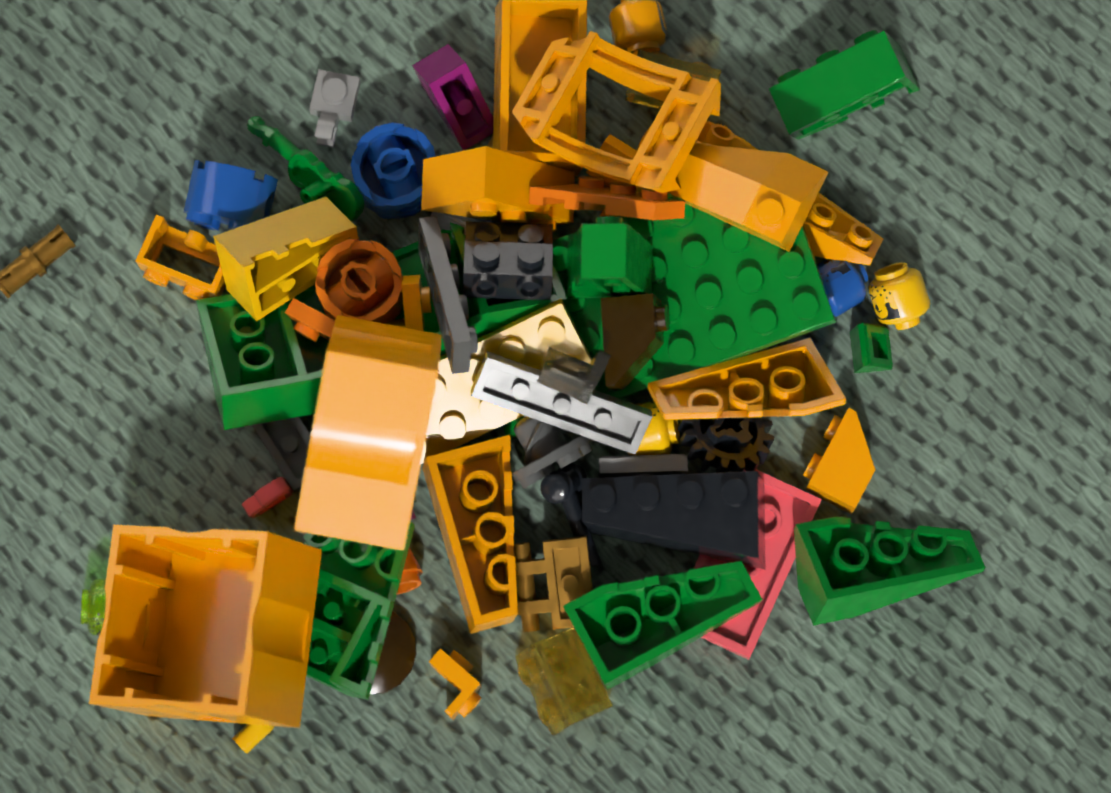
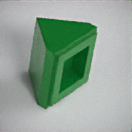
M861 323L849 331L854 373L893 369L888 327Z

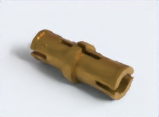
M59 224L29 249L27 246L20 249L21 255L0 271V290L8 299L36 275L44 276L47 273L45 268L76 246Z

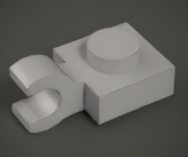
M318 69L309 108L311 115L320 116L315 131L317 145L333 148L339 120L352 122L361 84L360 77Z

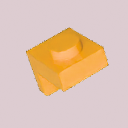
M421 275L403 276L402 295L405 319H395L384 324L424 331V313H432L430 287L421 286Z
M440 648L429 663L431 667L461 692L445 710V713L452 720L459 713L466 718L482 699L477 694L482 688L481 683L469 674L473 669V665L455 650L448 655Z

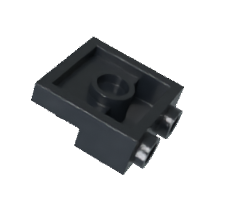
M466 221L463 294L466 297L551 300L553 224Z

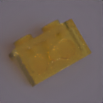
M574 627L530 645L515 657L520 679L529 687L537 703L538 716L542 723L548 726L553 736L613 706Z

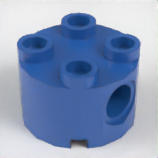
M392 122L374 127L364 134L357 143V148L354 151V155H352L351 161L355 186L363 196L364 204L367 208L375 212L379 217L384 219H401L414 216L421 211L423 159L436 157L434 147L424 133L417 129L405 127L404 124Z
M195 160L184 207V213L187 214L186 220L194 222L195 226L219 231L221 223L227 224L228 229L232 230L269 217L278 179L265 174L264 180L254 178L256 171L212 161H205L204 165L203 162Z

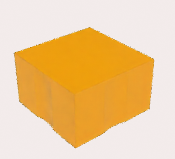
M337 315L327 348L294 530L404 550L439 372L441 334Z
M113 525L105 583V617L97 641L89 704L149 717L300 728L322 550L268 531L211 529L202 532H181L169 527Z

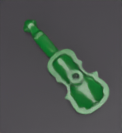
M253 116L248 120L247 129L252 134L261 138L262 144L265 147L270 146L289 162V178L296 186L302 188L300 198L305 204L327 197L351 222L359 218L364 210V199L351 180L345 178L340 172L333 173L310 150H300L282 135L280 130L265 125V120L260 116Z

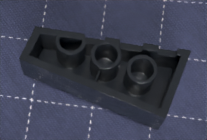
M758 471L582 478V522L591 533L641 544L658 545L683 553L701 554L726 562L742 561L743 564H748L750 567L766 570L765 488Z

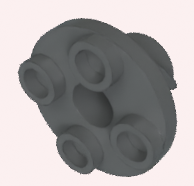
M525 416L515 425L514 433L525 451L526 466L513 472L512 477L515 483L519 481L524 489L546 477L551 472L556 471L552 464L557 461L560 468H563L591 452L593 449L589 443L593 440L584 436H579L572 440L570 436L562 433L559 427Z

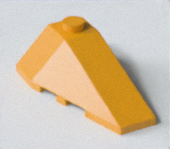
M695 143L675 179L681 189L669 191L668 196L684 200L686 204L790 252L828 175V171L789 153Z
M811 338L648 383V391L664 420L806 416L846 403V397Z

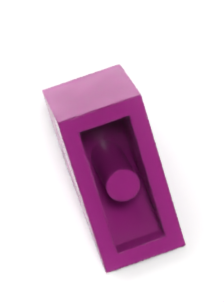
M449 44L412 65L428 98L463 151L493 133V115L466 62Z

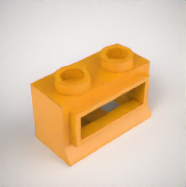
M156 214L135 260L139 268L145 271L143 278L162 287H167L169 281L183 286L182 293L193 300L222 296L226 284L216 245L208 242L206 237L197 231L189 230L188 233L170 227L164 217ZM163 246L218 267L212 284L210 285L156 263Z

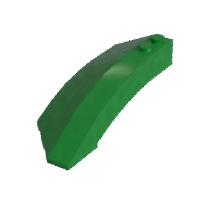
M450 222V230L443 229L441 234L448 233L451 246L449 263L457 264L460 287L457 291L459 295H463L464 227ZM418 241L392 251L403 276L421 275V286L428 287L418 252ZM553 267L551 300L466 297L469 312L466 323L468 327H475L477 338L559 299H562L566 306L567 297L556 268ZM315 284L294 297L326 315L316 294ZM231 294L196 300L215 398L224 430L316 413L329 341L319 336L317 341L314 342L293 329L296 322L285 314L292 299L258 321ZM431 299L432 313H424V331L441 334ZM404 306L396 319H405ZM443 339L441 341L440 356L446 354Z

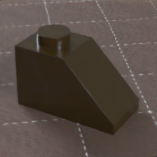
M653 293L601 298L606 386L614 391H623L664 344L663 331H669L670 328L669 311L667 305H662L661 299Z

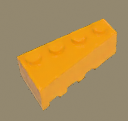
M510 435L427 456L422 467L470 634L512 623L518 614Z

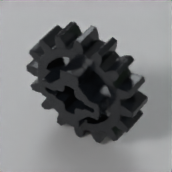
M761 417L681 419L678 430L683 433L679 441L680 446L691 447L687 458L689 461L697 458L701 459L703 462L700 470L703 472L708 470L710 466L716 468V473H723L726 470L730 472L755 471L759 464L763 465L775 436L769 434L773 425L772 421L761 420Z

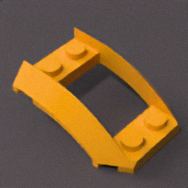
M590 31L586 38L571 41L569 37L551 41L512 113L531 140L546 150L605 177L665 193L681 189L675 179L710 115L720 117L721 83L718 79L710 78L709 81L693 78L689 72L641 58L601 39L596 32ZM589 68L630 89L664 102L633 160L600 150L555 129Z

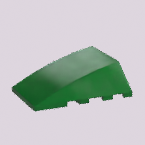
M409 522L404 550L306 533L303 536L305 540L303 544L322 550L307 677L348 696L369 700L415 528L412 522Z

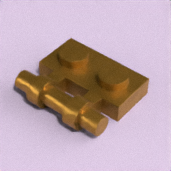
M587 535L543 540L544 558L532 559L530 542L514 544L519 600H517V615H521L523 632L540 630L538 614L551 612L553 630L574 627L563 606L593 590ZM546 573L549 597L536 598L534 574Z

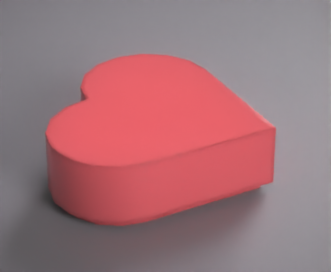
M279 477L256 491L253 496L242 503V507L249 518H256L292 496L293 490L284 477Z

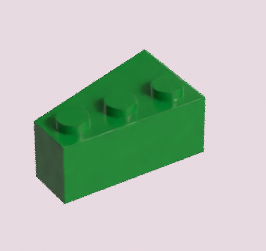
M872 30L858 36L854 40L855 45L842 52L836 49L822 54L815 60L816 65L802 72L801 69H794L781 75L777 79L779 84L769 88V91L789 135L800 140L848 120V115L868 105L871 106L872 110L885 105L884 97L906 87L909 94L921 90L901 46L887 32L882 31L878 33L877 30Z
M602 216L596 218L595 224H582L567 247V299L651 294L653 245L644 239L640 233H637L632 226L623 223V218Z

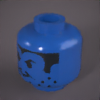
M825 259L817 264L835 317L843 314L865 299L866 288L864 283L868 281V275L862 264Z

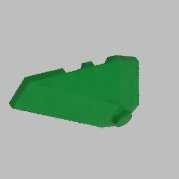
M830 517L799 523L794 527L798 590L813 626L865 614L979 574L986 568L969 530L919 525L916 529L890 527V522L876 521L874 525L851 523V518Z
M742 561L691 569L682 573L664 576L657 575L636 581L601 585L563 607L606 689L609 690L759 604L763 599Z

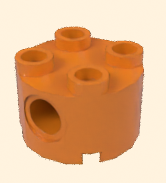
M347 239L331 247L320 260L315 282L316 294L328 317L336 320L337 315L384 324L395 320L400 314L403 307V274L394 254L381 243L372 240L369 242L366 240L359 241V239Z

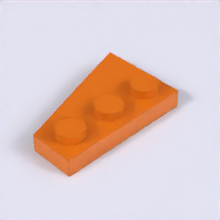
M579 177L578 184L530 186L529 204L544 206L546 204L564 203V209L604 210V213L609 215L647 220L682 219L685 214V201L668 198V192L661 193L643 188L642 192H636L635 185L623 182H611L610 187L604 186L605 179L599 177Z

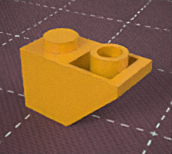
M848 407L843 418L834 415L823 436L824 439L830 441L824 455L821 456L814 453L803 476L810 479L805 489L806 491L852 515L875 472V467L857 412Z

